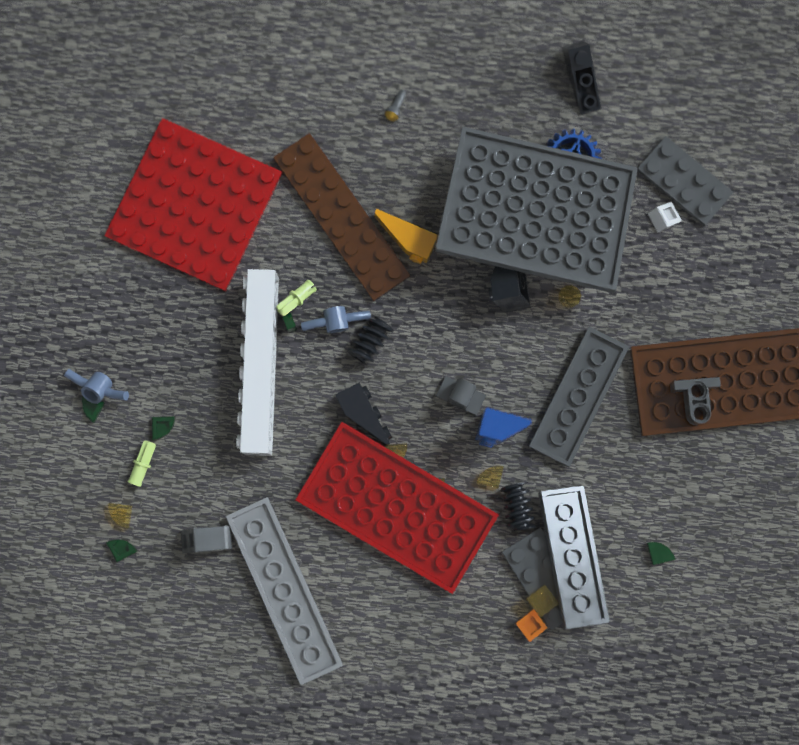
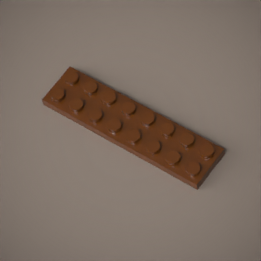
M310 133L273 157L373 301H376L410 277L408 271Z

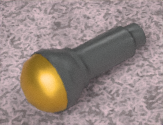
M400 90L393 104L385 110V117L389 121H396L400 117V107L406 97V91Z

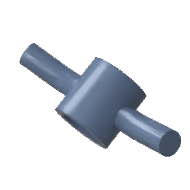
M344 306L332 307L323 310L324 318L302 322L301 327L303 331L326 326L327 333H337L348 330V322L367 320L371 318L370 311L346 314Z
M68 369L64 375L82 387L81 393L83 397L91 403L97 404L101 402L104 396L119 400H128L129 398L127 391L111 389L112 381L101 372L93 373L89 380L81 377L71 369Z

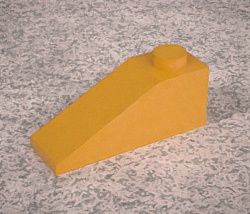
M376 209L375 218L406 255L410 256L409 259L418 264H421L422 261L427 263L437 242L438 235Z

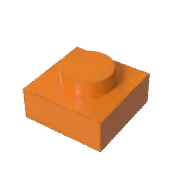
M534 609L515 622L529 642L548 628Z

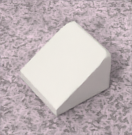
M672 202L661 205L648 213L658 233L682 221Z

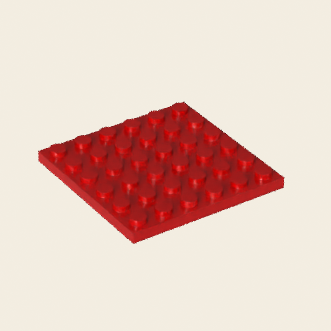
M162 118L104 236L226 292L283 173L278 169Z

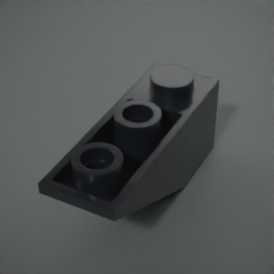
M581 41L562 46L566 69L580 115L602 109L590 45Z
M359 382L335 394L347 418L386 446L390 445L389 439L392 436L387 426L382 428L379 422L382 416L377 406H371L368 399L372 398L367 386L362 387Z

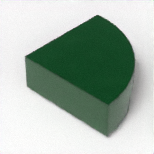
M291 312L282 316L288 332L296 331L297 327Z
M82 396L84 413L90 421L95 423L105 402L101 401L94 404Z
M175 416L152 417V440L161 439L171 432L170 430L173 429L175 424Z
M125 540L106 542L116 562H120L138 552L134 545Z
M658 542L646 543L652 565L675 560L673 552L667 546Z

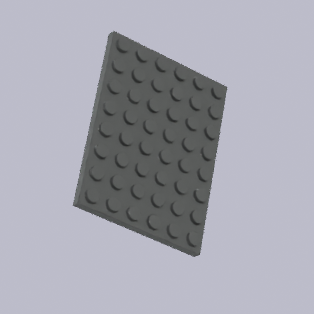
M462 127L435 252L615 293L638 167Z

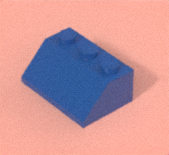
M486 407L481 415L475 440L480 441L479 445L492 448L494 445L497 446L525 430L532 420Z

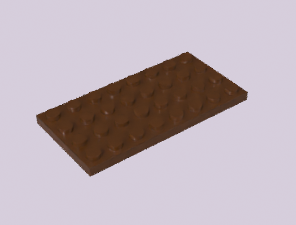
M799 328L630 347L641 437L799 419ZM720 377L721 386L716 389H708L711 407L710 419L700 425L690 424L685 414L683 391L671 392L670 383L680 380ZM692 386V395L695 397H699L701 393L700 389L696 386ZM695 408L694 417L702 420L703 412Z

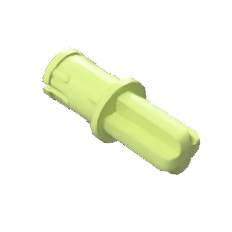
M306 280L295 291H290L289 296L276 306L277 312L285 316L296 306L303 305V301L316 292V287L311 288L314 284L310 280Z
M143 441L137 459L133 460L135 464L128 479L129 483L141 487L146 471L151 467L149 463L156 444L150 441Z

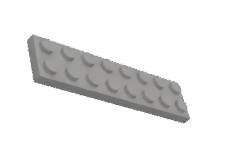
M266 497L227 515L228 523L300 685L343 666L269 498Z

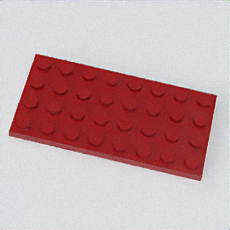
M341 422L296 498L297 502L452 594L499 516L496 512L344 422Z

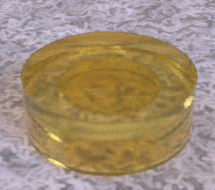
M567 285L560 290L558 300L563 307L573 308L580 302L581 293L577 287Z

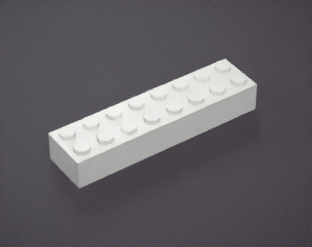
M248 269V275L243 278V289H246L247 298H243L242 311L245 312L246 321H242L241 333L244 334L245 343H241L240 355L243 357L244 366H240L239 372L240 380L243 382V389H239V403L242 405V412H238V425L241 427V435H237V448L244 455L272 456L278 314L276 306L278 305L279 277L275 270Z

